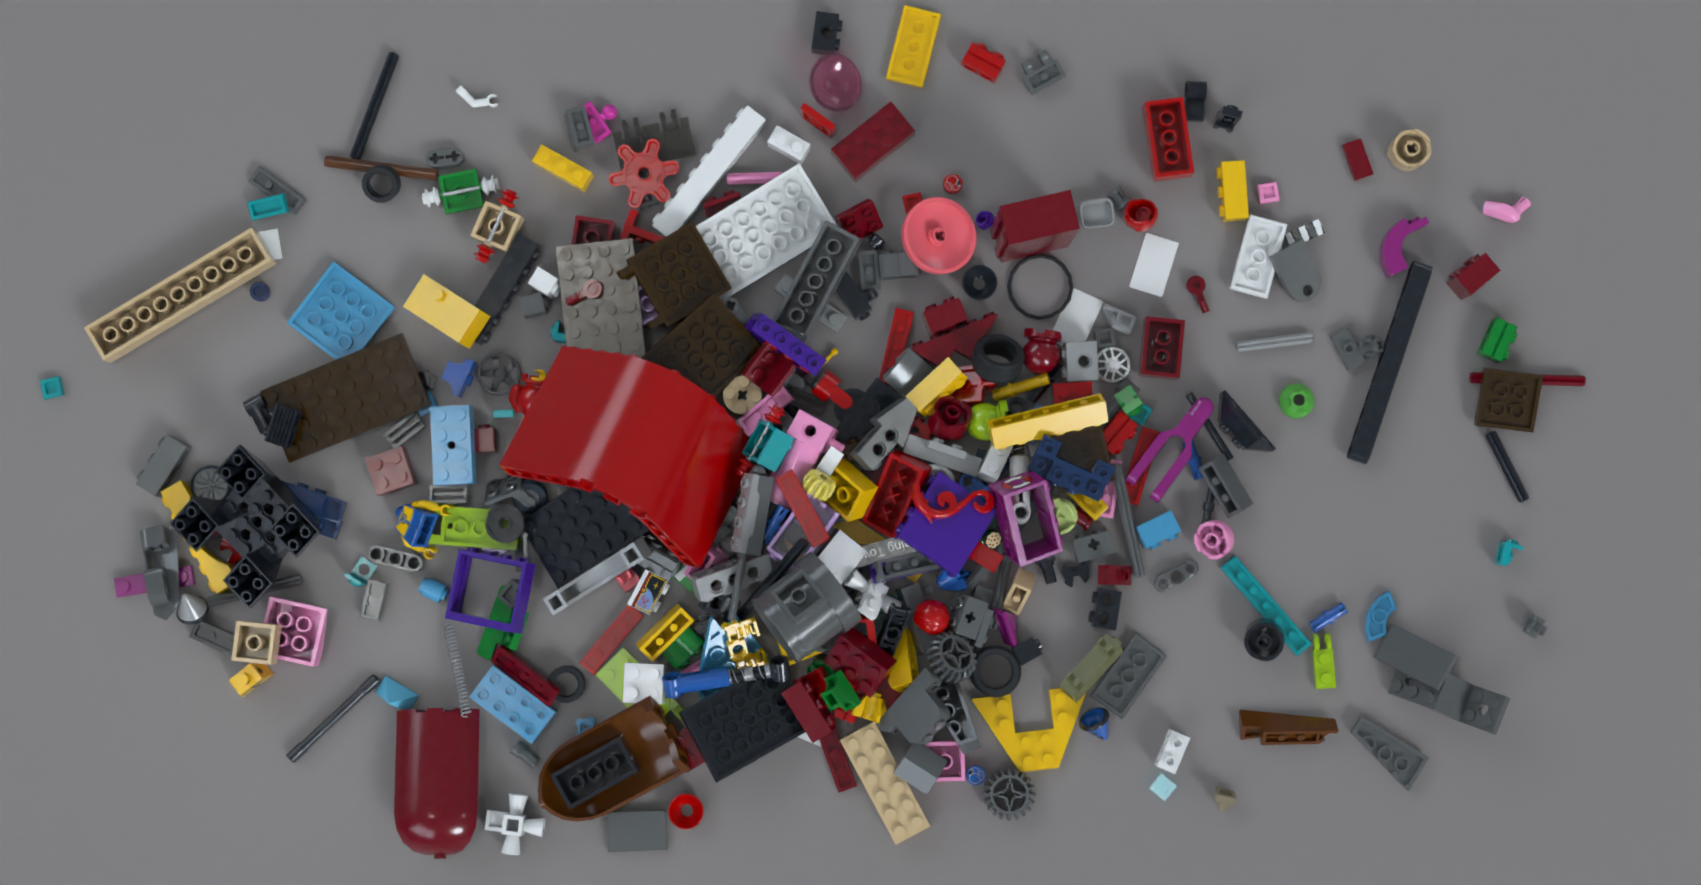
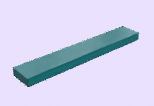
M1233 555L1220 567L1263 618L1272 619L1281 626L1284 632V643L1295 656L1300 655L1312 644L1236 555Z

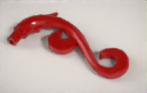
M920 483L912 484L913 494L911 495L916 509L930 523H933L932 518L944 519L955 515L976 496H983L985 498V505L983 506L978 505L976 501L972 504L974 509L981 514L990 512L995 504L993 495L985 489L970 493L958 503L953 493L944 491L938 495L937 504L942 508L944 503L947 502L949 507L938 510L927 504L929 500L924 498Z

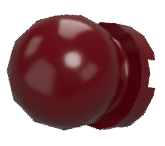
M1036 328L1024 329V338L1028 339V342L1023 347L1025 367L1035 374L1051 372L1057 366L1060 358L1059 348L1056 343L1062 341L1061 332L1045 329V333L1035 332Z

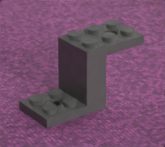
M1396 670L1388 690L1389 694L1424 706L1455 721L1494 735L1497 734L1510 701L1509 697L1475 686L1450 673L1439 691L1416 679L1410 686L1409 681L1412 677ZM1488 706L1487 713L1483 715V707Z

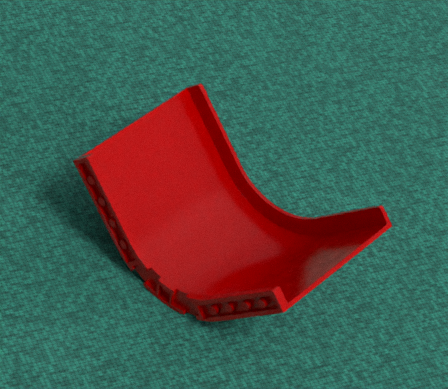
M562 346L499 466L510 476L574 487L590 493L593 490L603 493L604 499L618 506L622 503L629 507V513L647 526L684 565L701 568L741 485L743 477L736 473L737 469L734 467L741 465L739 459L747 458V456L742 454V451L750 437L744 433L743 428L737 425L735 419L725 411L726 409L716 401L715 396L708 394L699 386L684 378L677 370H669L653 362L641 359L634 354L629 356L619 352L609 353L605 350L594 351L590 348L580 349L575 346Z

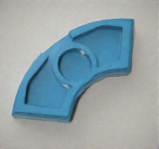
M1390 591L1380 595L1369 607L1365 618V634L1368 642L1387 635V619L1392 612L1397 610Z

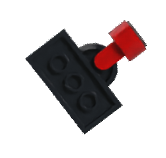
M829 369L822 373L810 389L812 390L811 393L822 402L827 398L834 402L835 416L841 422L836 428L839 430V433L835 440L842 444H847V440L858 437L859 440L862 439L861 435H867L874 427L869 420L877 414L875 397L884 395L888 397L893 396L895 400L903 398L878 377L865 392L857 388L842 390L837 386L841 379Z

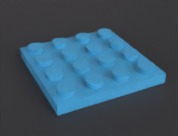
M333 261L288 320L287 324L337 360L366 348L396 307Z

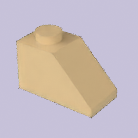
M1019 568L1003 601L1002 609L1019 616L1032 591L1037 575Z

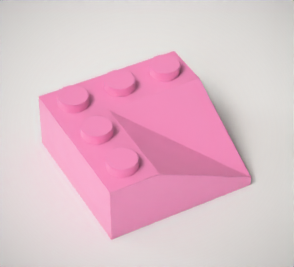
M270 596L264 623L282 625L278 659L312 667L319 666L324 647L328 609L295 600Z

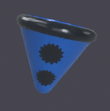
M1102 707L1087 711L1080 718L1079 727L1101 740H1107L1109 711Z

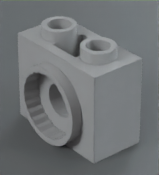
M1097 341L1063 343V347H1060L1061 359L1064 358L1061 376L1065 378V382L1099 380ZM1081 356H1084L1087 360V364L1084 367L1080 366L1078 362Z

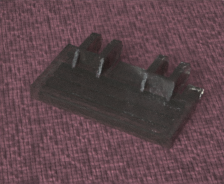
M675 109L671 110L670 113L674 128L667 129L665 114L659 112L663 131H660L659 124L655 123L642 126L644 135H642L638 117L633 118V124L637 136L630 137L626 120H622L625 139H622L621 131L613 132L616 151H618L621 145L625 144L630 146L634 152L640 153L645 149L649 139H656L660 143L658 158L663 162L696 155L688 117L680 118L682 127H679ZM617 152L620 169L622 170L624 168V161Z

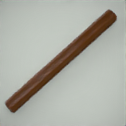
M328 155L324 159V166L367 172L376 165H388L397 171L401 177L436 181L438 178L437 169Z

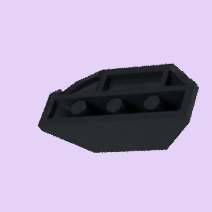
M1226 390L1222 391L1219 394L1217 418L1221 431L1224 434L1228 433L1233 438L1231 442L1238 449L1260 452L1274 451L1276 447L1260 431Z

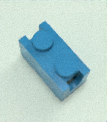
M1171 510L1135 527L1144 549L1149 547L1150 550L1161 546L1160 542L1165 539L1169 542L1177 538V533L1181 532Z

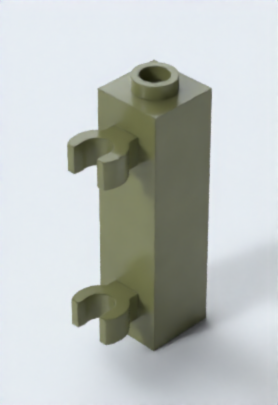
M1105 634L1104 637H1101L1093 649L1060 683L1061 690L1076 703L1123 653L1122 643L1115 636L1111 638L1108 634Z

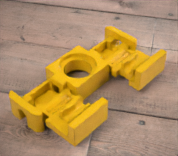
M754 617L740 621V624L737 619L735 621L731 620L729 624L727 622L721 624V628L723 631H726L728 641L725 642L730 658L733 662L735 661L737 669L751 665L755 667L757 664L762 666L764 663H768L763 648L758 649L756 653H748L744 638L749 636L748 634L750 633L756 634L757 637L760 636ZM742 645L741 651L733 652L734 646Z

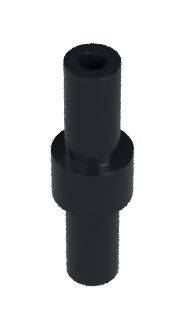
M1209 487L1206 502L1203 503L1202 508L1204 510L1202 523L1211 519V513L1214 512L1215 504H1213L1215 496Z

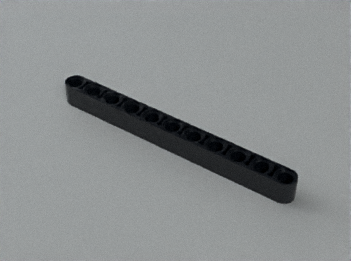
M1415 260L1410 265L1384 342V350L1380 354L1348 449V459L1367 464L1432 274V266Z

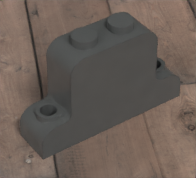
M925 667L881 717L880 722L876 723L879 729L892 734H897L901 731L910 743L921 745L930 743L933 740V736L946 725V721L950 717L949 709L936 694V690L942 682V679H939V674H934V669Z

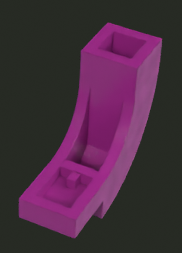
M1418 216L1408 222L1404 218L1387 231L1382 239L1379 250L1380 264L1386 278L1408 268L1402 255V242L1408 234L1428 225L1427 217L1420 219Z

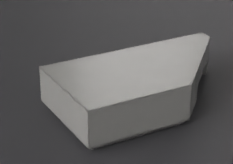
M1104 303L1102 310L1111 328L1130 335L1137 317Z

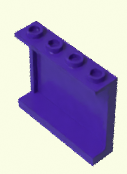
M754 313L744 326L762 344L766 341L778 349L777 352L779 354L784 353L793 360L795 365L799 364L814 376L817 375L827 361L764 314Z
M941 472L935 475L931 474L926 481L928 486L924 491L921 490L924 498L929 500L927 504L938 510L949 507L947 502L944 503L942 508L937 504V497L940 493L944 491L953 493L957 503L970 494L969 491ZM975 497L955 515L944 519L932 518L933 523H930L915 506H911L905 514L907 517L905 522H901L895 529L897 534L894 539L902 540L946 570V575L953 578L962 569L997 511L992 509L986 514L977 512L972 505L973 502L976 501L980 506L985 505V502Z

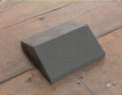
M912 743L893 773L927 795L948 761L924 745Z

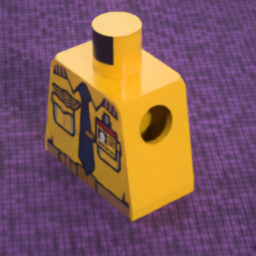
M250 663L230 678L229 682L240 696L246 697L273 676L274 673L267 664Z

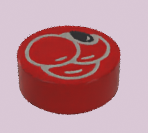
M950 174L945 177L943 188L949 194H956L962 188V180L958 175Z

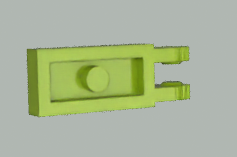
M1325 633V649H1319V637L1317 634H1313L1312 658L1315 689L1336 688L1330 633Z

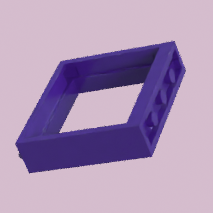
M468 547L467 550L459 549L445 618L522 634L536 564L529 563V559L522 557L512 560V555L500 554V557H497L495 552L484 550L483 554L478 553L479 549ZM472 558L522 568L511 623L461 613Z

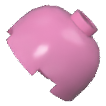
M1209 520L1200 524L1197 532L1194 534V544L1199 552L1208 556V559H1219L1227 555L1233 548L1234 533L1227 523L1221 520Z

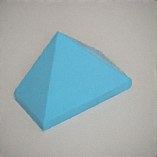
M388 676L384 677L375 692L388 704L402 710L412 709L419 697L418 694Z

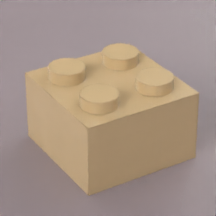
M236 621L231 661L268 665L277 664L282 625Z

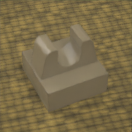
M1215 787L1214 799L1217 802L1219 811L1226 812L1228 805H1235V791Z

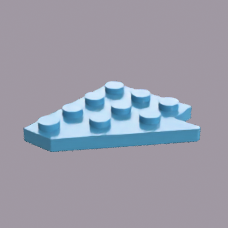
M736 615V619L738 620V622H739V624H740V621H741V620H740L739 617ZM713 616L709 618L699 671L729 667L730 670L731 668L735 670L737 669L736 663L731 660L725 642L728 641L726 631H723ZM750 633L744 639L748 653L751 652L753 654L762 647ZM742 645L734 646L733 652L741 651ZM724 687L697 691V693L704 699Z

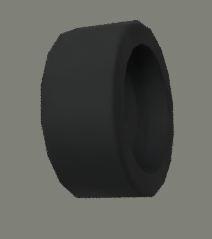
M376 165L370 168L362 179V189L365 195L377 203L390 201L399 193L401 187V179L398 172L388 165ZM385 173L390 177L392 189L389 193L380 195L372 189L370 180L374 174Z
M564 665L556 668L548 678L551 683L555 685V681L560 674L571 673L577 678L578 687L569 696L559 693L555 700L561 703L577 700L585 690L586 680L583 673L573 666Z

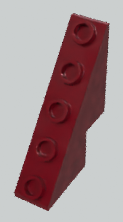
M994 311L985 314L983 316L984 319L980 321L973 319L966 322L965 327L959 329L958 326L948 329V333L941 336L938 333L929 337L930 341L925 343L922 340L912 344V350L936 367L946 358H950L954 351L971 361L976 343L986 336L998 314H995Z

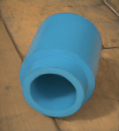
M424 578L418 592L422 593V596L440 603L441 600L445 601L449 590H447V585L432 578Z

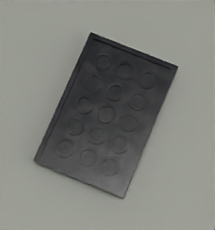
M571 487L525 518L526 528L524 532L528 533L527 537L559 589L648 532V527L629 513V507L622 503L618 506L604 499L603 493L596 490L590 493Z
M760 677L746 682L740 680L739 683L735 681L731 683V686L724 687L678 712L716 783L805 733V730L781 694L785 689L794 684L791 678L784 682H775L772 678L767 677L764 679Z

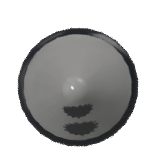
M183 594L176 615L181 623L188 625L196 624L208 615L209 606L202 597Z

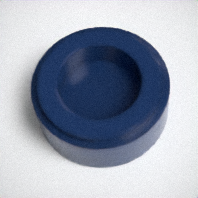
M255 282L250 287V296L256 301H265L270 296V288L263 282Z

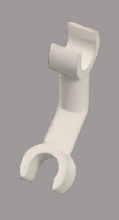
M461 85L455 90L471 107L489 105L495 108L498 106L497 103H490L491 98L497 97L495 94H490L487 98L475 100Z

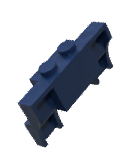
M1044 434L1027 469L1048 479L1049 484L1058 487V485L1065 487V491L1070 494H1083L1099 502L1116 466L1097 459L1092 471L1057 456L1062 442Z
M282 481L314 516L321 518L320 535L337 540L343 524L341 520L348 502L327 496V491L318 488L315 491L309 490V485L300 482L294 485Z

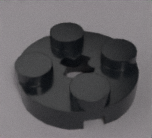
M496 505L487 514L485 528L488 535L495 541L501 543L513 542L522 535L526 528L523 513L513 505ZM503 518L510 521L508 528L501 527Z

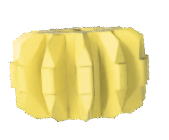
M811 469L801 483L803 489L809 495L820 501H827L836 488L834 480L818 469Z

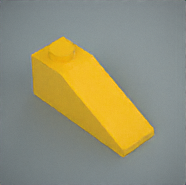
M904 628L893 655L897 662L888 677L890 687L899 693L904 692L919 675L914 641L910 630Z

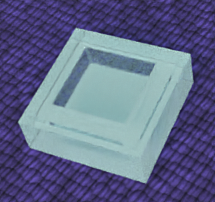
M1161 773L1149 789L1165 801L1177 786Z

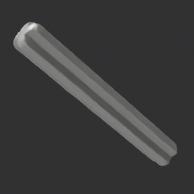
M1311 332L1238 341L1236 349L1238 352L1306 344L1313 342V335Z

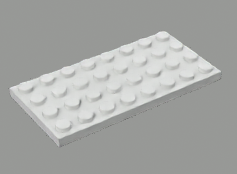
M800 163L696 226L732 287L731 290L719 296L722 301L810 248L825 220L836 224Z

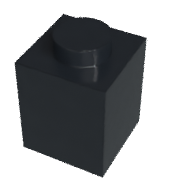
M1030 637L1011 649L1018 658L1020 665H1024L1042 655L1040 650L1043 647L1038 639L1034 640L1033 637Z

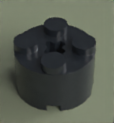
M1267 618L1253 621L1247 627L1244 638V645L1248 654L1261 661H1270L1278 657L1284 647V632L1281 626L1274 620ZM1262 636L1268 638L1267 643L1260 641Z

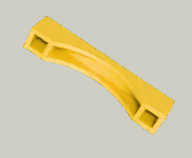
M182 480L161 491L163 496L161 500L171 510L172 520L193 497L187 481ZM206 546L197 552L192 547L189 548L192 556L197 558L200 563L198 565L200 571L208 577L210 589L216 592V594L229 590L230 588L223 579L232 571L234 566L216 557Z

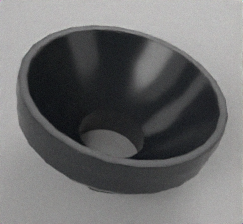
M975 265L969 268L962 279L964 292L975 300H985L992 296L997 288V277L993 270L984 265ZM976 279H982L985 286L983 289L978 290L973 286V282Z

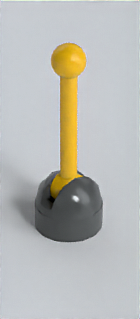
M837 348L831 349V353L825 358L827 361L824 363V365L833 357V355L838 354ZM805 372L801 376L809 387H812L818 378L817 375L814 376L810 372Z

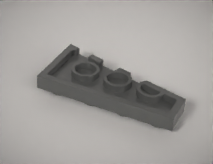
M1363 716L1359 717L1350 732L1407 791L1411 789L1429 757Z

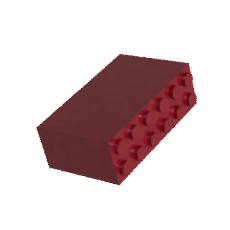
M1071 190L999 207L994 222H992L990 233L992 240L996 239L995 254L997 258H1000L1001 263L1069 247L1080 229Z

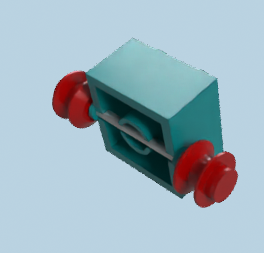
M775 404L773 407L768 406L771 410L769 414L764 413L765 418L769 421L765 422L760 419L745 445L742 454L747 456V458L739 459L741 465L734 467L737 469L736 473L744 477V473H750L752 467L755 466L752 463L754 461L776 472L782 465L785 454L792 447L794 438L774 426V424H781L779 420L781 416H786L783 414L784 409Z

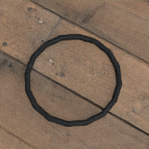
M1038 254L1028 256L1016 264L1010 273L1007 288L1009 299L1016 310L1026 317L1041 320L1052 318L1066 308L1071 301L1073 282L1072 276L1065 264L1055 257ZM1037 258L1053 260L1060 265L1068 276L1070 287L1067 300L1062 307L1052 314L1042 316L1029 314L1021 309L1014 300L1011 289L1013 275L1020 265Z

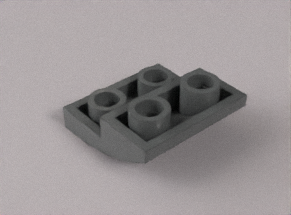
M908 347L895 359L896 364L883 375V380L905 397L935 368Z

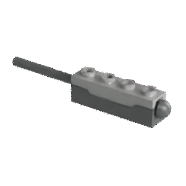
M760 465L752 467L751 473H744V477L741 480V494L737 501L738 511L734 519L735 529L730 542L731 551L738 552V564L727 619L732 621L736 619L747 554L761 556L774 478L762 476V474H766V471Z

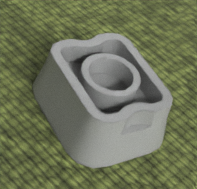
M1093 199L1081 203L1080 215L1084 228L1109 227L1115 222L1113 203L1110 199Z

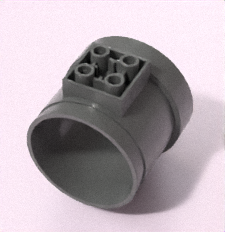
M809 552L794 563L792 571L763 591L760 596L751 600L752 605L766 627L796 663L801 662L804 657L809 656L839 632L846 633L862 620L856 606L839 581L812 552Z

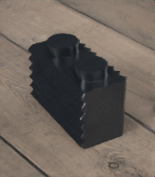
M284 404L273 406L269 414L271 417L270 424L264 429V436H266L264 441L284 448H291L303 411Z

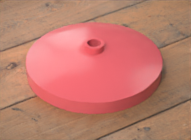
M933 197L919 202L910 209L903 221L901 238L907 256L918 268L931 274L943 275L960 269L970 260L976 246V229L968 212L957 202L943 197Z

